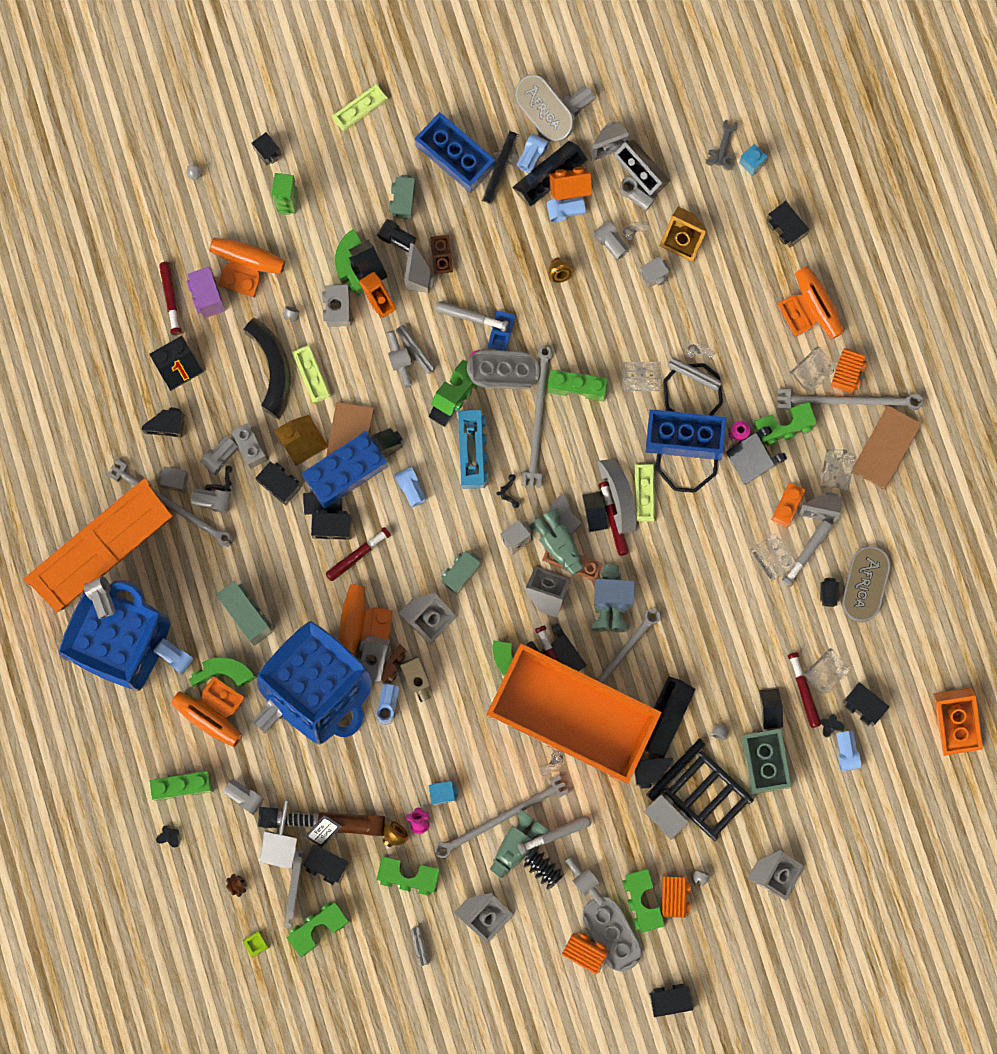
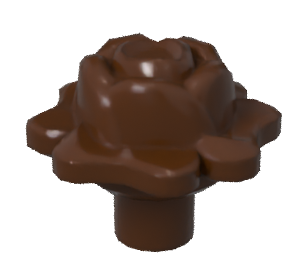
M232 874L230 878L226 879L228 883L226 888L233 896L240 897L242 893L246 892V881L241 876Z

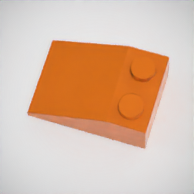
M972 687L933 693L943 755L982 750L977 700Z

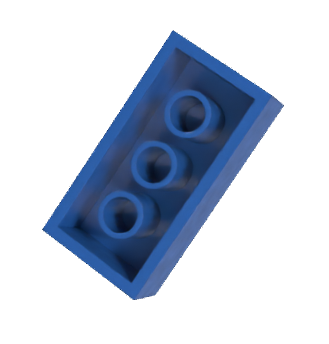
M440 112L414 138L417 148L470 193L495 168V159Z
M650 409L645 453L722 460L726 417Z
M365 431L302 472V476L325 509L386 469L388 464Z

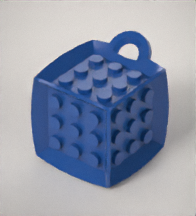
M117 580L110 585L109 595L116 613L103 619L98 618L93 601L84 592L72 614L59 648L60 657L105 680L134 691H140L159 657L153 650L162 638L165 640L171 626L169 617L145 603L142 591L135 584L126 580ZM121 590L128 591L133 596L134 602L118 596L117 593Z
M308 621L273 654L257 676L258 689L267 701L271 700L281 711V716L318 745L327 741L334 734L339 737H349L356 733L362 724L363 710L361 705L371 691V676L366 667L341 642L312 621ZM351 710L353 714L352 722L348 726H340L338 724L340 720Z

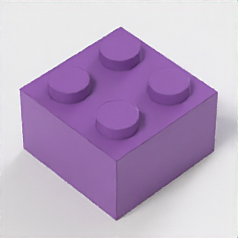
M210 267L189 273L188 277L190 280L186 282L192 296H195L192 300L198 314L202 313L203 317L207 318L226 311Z

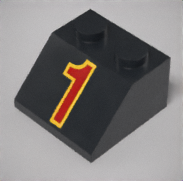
M183 336L174 339L149 354L170 391L203 373Z

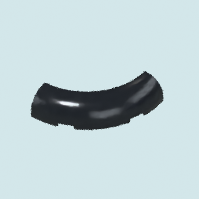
M253 318L243 330L265 353L270 371L269 387L261 407L263 411L280 420L288 403L291 386L289 362L281 343L273 332L262 322Z

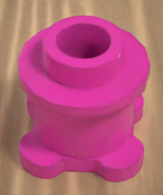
M744 421L735 422L732 425L731 432H729V438L735 439L739 443L742 442L751 433L749 425ZM742 429L744 432L739 433L737 430Z
M415 808L411 814L406 815V820L411 821L410 827L413 833L423 834L429 829L430 824L426 820L429 818V813L422 811V808Z

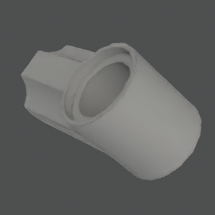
M586 86L572 96L563 98V101L573 112L574 118L580 113L581 109L595 100L592 91Z
M626 177L622 180L620 194L647 211L656 197L650 196L637 184L634 178ZM626 184L632 185V186H633V190H631V191L625 190V189H624V185H626Z
M607 221L593 232L601 245H605L616 260L621 259L629 251V248L619 237L616 228L610 221Z
M226 435L213 450H209L201 458L200 462L215 475L225 466V461L239 447Z
M194 488L191 504L211 508V510L227 513L231 493Z
M104 576L84 585L85 594L93 601L99 619L116 613L109 595L111 590L110 583Z
M269 700L266 707L252 722L265 733L278 719L282 718V713Z
M233 778L223 791L252 815H254L264 801V798L251 789L248 790Z

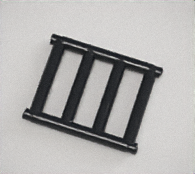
M701 751L698 755L699 758L670 789H665L663 793L713 841H717L718 834L747 803H752L754 799L716 762ZM705 763L713 772L683 802L676 793ZM720 777L727 784L726 787L697 815L690 806ZM734 790L741 799L712 829L704 820Z

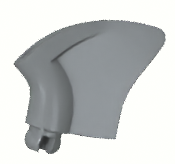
M561 494L552 504L549 511L555 508L560 510L558 522L560 525L565 523L572 535L582 522L573 515L566 495ZM545 520L546 527L552 533L553 529Z

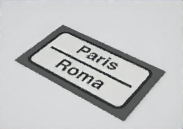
M324 815L304 837L322 848L342 826Z

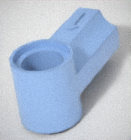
M532 133L526 142L525 150L517 166L522 171L531 173L540 156L544 155L549 141Z
M583 196L567 200L552 199L546 203L551 222H559L567 217L586 213Z
M412 467L394 474L411 508L426 501Z
M164 638L153 650V652L166 660L171 667L182 675L194 660L183 650L177 649Z
M390 684L382 685L376 715L379 722L384 725L390 724L395 718L394 713L399 687ZM384 710L391 712L390 717L387 719L380 717L381 712Z
M853 731L837 733L836 737L840 753L838 758L841 771L860 769L861 759L856 749Z

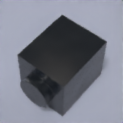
M267 132L251 143L255 152L266 165L275 163L279 160L280 155H282L280 148Z

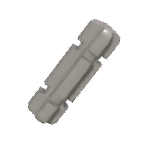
M421 927L412 928L411 934L414 937L413 943L416 955H418V965H427L429 960L428 956H426L427 951L424 938L421 936L423 935Z

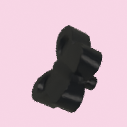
M832 714L829 719L821 720V725L824 726L823 735L826 738L830 737L833 731H843L845 728L844 724L837 720L835 714Z
M164 826L162 828L163 832L156 838L157 843L163 844L168 842L171 847L177 848L179 846L177 838L179 830H171L168 826Z

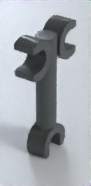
M725 120L723 123L724 135L719 152L717 154L716 151L709 150L708 155H712L714 159H706V164L710 166L716 164L729 171L732 166L727 165L726 161H734V156H725L731 134L737 129V123L735 122L732 128H728V120Z

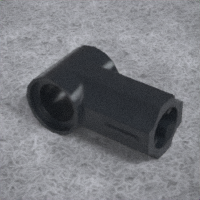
M389 219L385 220L377 233V237L388 244L392 243L408 253L410 243L415 245L417 240L416 237L400 229L398 224Z

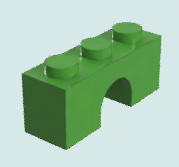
M275 173L271 195L277 211L283 215L296 214L299 191L298 187L295 186L294 175Z
M464 359L454 369L449 381L455 386L444 382L435 393L431 403L432 406L449 416L455 410L458 412L464 403L463 400H468L473 392L472 389H477L478 387L469 378L467 361Z
M550 370L548 393L563 396L579 394L584 396L585 399L604 402L607 378Z
M807 402L791 408L789 413L792 422L787 426L779 425L775 421L773 414L755 420L754 427L756 432L767 426H770L772 429L771 434L762 438L764 445L772 446L778 443L777 440L779 439L789 440L794 438L796 433L802 432L806 434L813 431L817 422L810 403Z
M208 771L149 780L151 796L154 801L173 799L183 795H199L213 792L211 774Z
M381 857L376 879L381 881L380 885L392 887V884L400 885L399 889L410 892L411 888L419 890V894L430 896V892L435 893L440 873L439 869L420 865L419 872L415 877L405 878L400 870L402 861Z
M648 869L625 875L626 880L622 882L625 892L629 891L631 899L628 900L630 910H635L637 918L633 919L636 930L644 933L664 927L660 908L647 909L641 903L642 893L653 889Z
M327 903L321 908L322 912L317 916L315 914L310 915L305 919L306 924L302 927L297 925L289 931L290 935L286 938L300 957H303L318 946L313 939V931L317 926L325 925L334 934L350 922L337 903Z

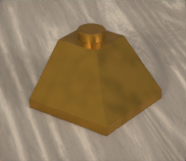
M678 206L669 221L659 246L693 262L707 229L695 214Z
M310 415L290 420L275 429L278 438L295 466L328 448L327 443Z

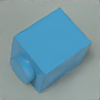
M753 144L741 155L740 164L753 176L766 164L768 156L757 145Z
M452 781L428 785L432 806L456 802L455 797H458L457 785H453Z

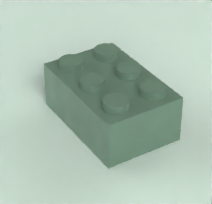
M234 581L216 594L253 646L273 633L270 629L272 624L264 614L260 616L259 612L261 609L253 599L249 601L247 597L250 594L242 584L237 585Z
M781 729L742 735L741 742L751 795L790 789L792 786Z

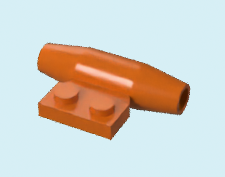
M215 237L210 244L209 252L229 261L223 268L218 283L219 287L255 297L260 282L259 271L282 274L286 260L265 249L237 240Z
M808 266L795 272L802 295H792L777 303L794 337L812 329L816 322H818L830 339L843 334L844 329L838 312L820 280Z
M350 584L342 607L338 641L356 657L360 641H365L368 635L389 640L393 610L376 607L365 610V586Z
M213 676L202 691L201 701L181 691L172 699L171 704L188 721L211 737L235 747L243 736L227 718L235 715L246 699Z

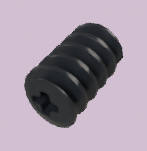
M537 846L524 859V868L531 866L530 873L537 871L535 878L543 877L540 883L545 884L548 882L546 889L549 890L565 874L560 876L562 869L554 870L556 863L554 862L549 865L550 857L543 859L545 853L541 852L538 854L539 847Z

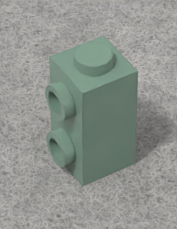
M401 175L396 177L395 183H392L391 194H394L393 201L390 200L389 212H392L393 218L412 220L415 178L409 175Z
M465 551L463 555L460 553L453 561L455 565L451 569L447 568L442 574V584L458 595L481 567L480 558L473 552L469 554Z

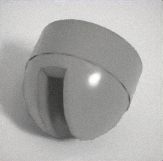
M187 166V176L192 180H197L201 175L202 168Z
M286 306L283 316L286 321L287 318H290V322H293L298 318L300 311L294 307Z
M718 724L713 728L711 736L719 740H726L728 729L725 725Z
M695 870L693 881L697 884L699 880L701 881L700 886L705 885L710 875L703 871Z

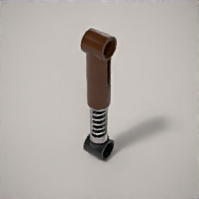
M259 807L257 827L277 828V826H281L283 811H279L278 808ZM287 812L285 825L289 827L293 825L294 827L299 826L300 828L304 826V828L309 827L311 829L325 815L342 826L337 831L338 833L384 836L385 816L319 812V814L314 813L313 815L308 813V815H305L304 813L299 814V812L297 814Z

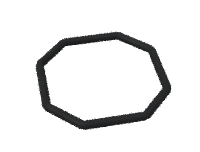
M704 363L688 364V365H690V366H692V367H694V368H695V367H704V368H705L706 370H708L711 374H713L718 380L721 381V378H720L719 374H717L714 370H712V369H711L709 366H707L706 364H704ZM673 369L663 381L665 407L671 412L675 411L669 407L667 381L676 372ZM721 386L718 390L719 403L710 412L709 415L711 416L715 414L723 403Z
M657 454L656 470L674 491L697 492L717 474L718 460H714L713 473L694 489L676 488L661 471V454Z

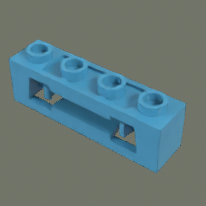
M481 410L458 411L462 489L485 488L484 483H488V471H484V464H487V452L483 453V445H487L486 434H482V427H486L485 415H482ZM464 424H467L468 433H474V425H477L475 442L476 464L479 466V474H476V466H468L467 432L465 433ZM466 467H469L468 476H466Z

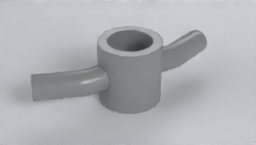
M394 330L388 331L387 334L393 349L392 352L388 353L394 371L399 369L405 387H411L412 382L407 366L412 364L406 347L400 349Z
M568 857L565 862L576 875V878L572 880L584 896L590 893L601 907H604L607 901L595 888L600 884L589 869L583 872L572 857Z

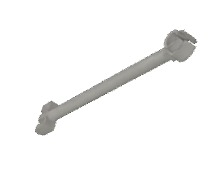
M545 345L541 346L538 350V357L541 360L540 377L538 381L529 472H523L522 486H526V479H530L529 487H533L535 479L537 480L536 485L541 488L542 474L536 472L548 361L553 356V351L549 346L546 348L549 352L548 355L542 354V351L545 350Z
M791 389L777 390V394L785 395V397H777L778 402H785V404H777V409H791V403L807 402L810 404L905 405L912 410L919 409L923 404L921 402L923 398L919 394H912L906 398L791 396ZM916 400L918 405H912L911 401Z
M116 459L115 463L121 467L118 469L112 465L110 468L116 474L113 475L111 472L106 474L116 482L121 478L134 486L140 482V480L126 472L128 466ZM154 490L165 506L214 536L222 547H229L231 545L228 541L224 542L221 540L224 535L228 536V540L233 543V537L229 532H221Z
M649 609L646 612L644 622L599 676L597 681L605 683L651 625L659 622V611L655 614L656 619L653 621L649 619V615L654 614L656 609Z
M562 774L551 779L550 783L552 786L449 843H439L435 848V853H439V849L444 847L447 852L443 855L439 853L437 856L442 859L447 858L453 849L515 816L520 809L524 811L555 793L560 798L571 792L569 788L561 791L560 788L567 785L565 781L560 784L557 783V781L563 778Z

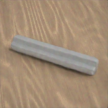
M404 325L398 327L396 333L427 374L433 372L435 366Z
M674 357L671 358L668 364L669 368L715 391H718L722 382Z

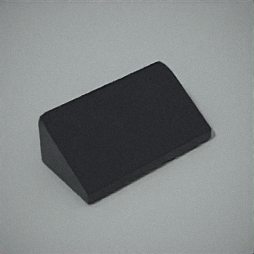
M303 493L304 515H312V513H317V510H327L329 513L343 511L342 498L324 509L314 493Z

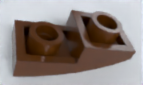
M449 235L430 237L434 274L453 272Z
M401 644L391 654L384 667L381 678L384 684L393 682L398 676L396 674L398 669L394 664L401 663L406 657L405 653L407 652Z

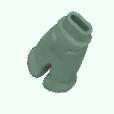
M555 508L543 516L553 529L552 533L548 530L541 517L531 523L529 528L532 533L538 532L541 534L542 538L539 541L545 549L573 576L584 569V566L581 563L582 559L565 523L559 524L560 510Z
M604 565V573H601V579L622 580L620 578L619 565ZM596 606L595 612L599 613L600 617L592 624L593 631L605 632L610 629L609 614H613L611 624L613 632H627L629 630L628 624L622 619V614H625L626 610H618L617 607H610V609L604 610Z
M521 809L518 812V826H511L490 868L500 878H503L506 872H510L531 852L532 849H529L527 853L522 855L518 849L519 843L532 841L537 836L549 832L547 828L535 821L528 834H524V831L532 824L534 819Z

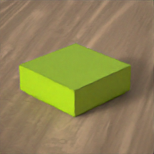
M260 931L242 940L251 958L269 948Z

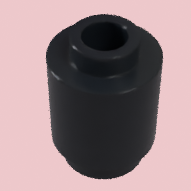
M825 578L824 582H820V601L822 606L835 607L837 602H839L840 583L836 582L835 578Z

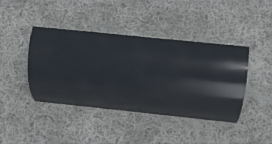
M568 141L512 188L531 207L551 191L549 174L561 169L566 171L573 170L575 167H580L588 159L579 145Z
M668 676L654 706V709L662 713L644 751L661 759L665 757L693 697L695 688L680 679Z

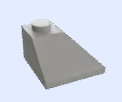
M621 122L608 123L601 130L593 144V161L615 153L624 142L629 141V134Z
M410 243L404 278L406 290L429 293V288H433L434 276H431V270L416 246Z
M832 492L822 494L803 504L798 516L822 521L828 520L829 522L836 523L841 513L842 498Z
M535 566L525 591L540 612L558 617L571 578Z
M435 593L412 599L399 612L400 616L430 644L457 617Z
M779 850L758 860L748 879L786 901L804 865Z
M492 893L467 898L455 911V914L486 944L513 916Z

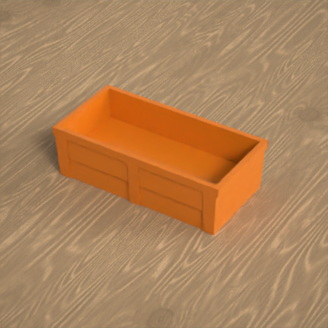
M144 478L23 578V580L28 585H31L56 612H60L85 592L84 585L104 576L174 516L152 489L150 482Z
M520 643L486 717L498 720L547 744L548 747L556 751H561L610 775L609 777L617 781L629 784L662 712Z

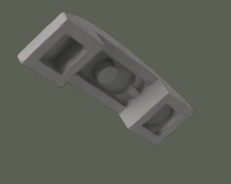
M614 459L598 461L597 464L602 480L608 479L618 514L614 515L619 534L636 531L634 498L623 470Z

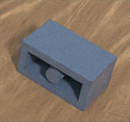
M596 579L594 606L604 610L610 609V607H617L618 610L623 611L633 608L635 581Z

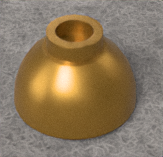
M554 258L548 269L549 280L553 283L565 282L574 273L572 265L565 260H561V258Z
M388 821L383 831L384 838L382 839L386 846H398L408 841V833L403 826L395 821Z

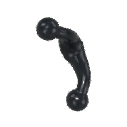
M226 466L224 486L207 484L205 490L211 491L213 488L231 492L230 486L232 483L229 473L232 472V467Z
M510 474L508 477L510 481L505 486L500 487V492H496L497 496L501 495L502 500L511 502L514 508H518L520 503L505 493L516 479L514 474Z

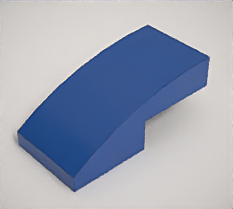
M500 311L496 312L495 320L501 322L506 320L509 322L506 332L501 331L500 328L493 327L488 348L507 351L516 315Z

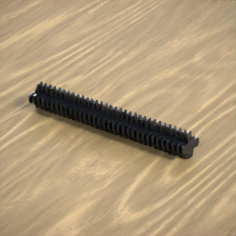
M509 131L503 145L504 148H502L503 150H501L502 152L498 158L499 161L495 165L488 183L489 185H487L488 187L484 193L485 196H483L484 198L481 201L488 204L493 203L492 201L494 200L492 198H494L493 196H495L494 194L498 190L496 187L499 188L497 185H500L498 183L502 181L500 180L503 177L501 174H504L502 172H505L503 170L507 168L508 162L506 161H509L508 159H510L509 157L513 153L511 150H513L512 148H514L513 146L517 142L515 139L518 140L516 137H519L517 136L519 134Z
M699 738L685 752L682 758L670 768L667 774L647 793V797L651 801H655L654 798L656 799L657 795H660L665 790L664 788L670 785L669 783L673 781L672 779L676 778L680 774L679 772L685 769L686 765L688 766L687 763L691 762L692 758L696 757V754L698 755L699 751L703 750L706 744Z

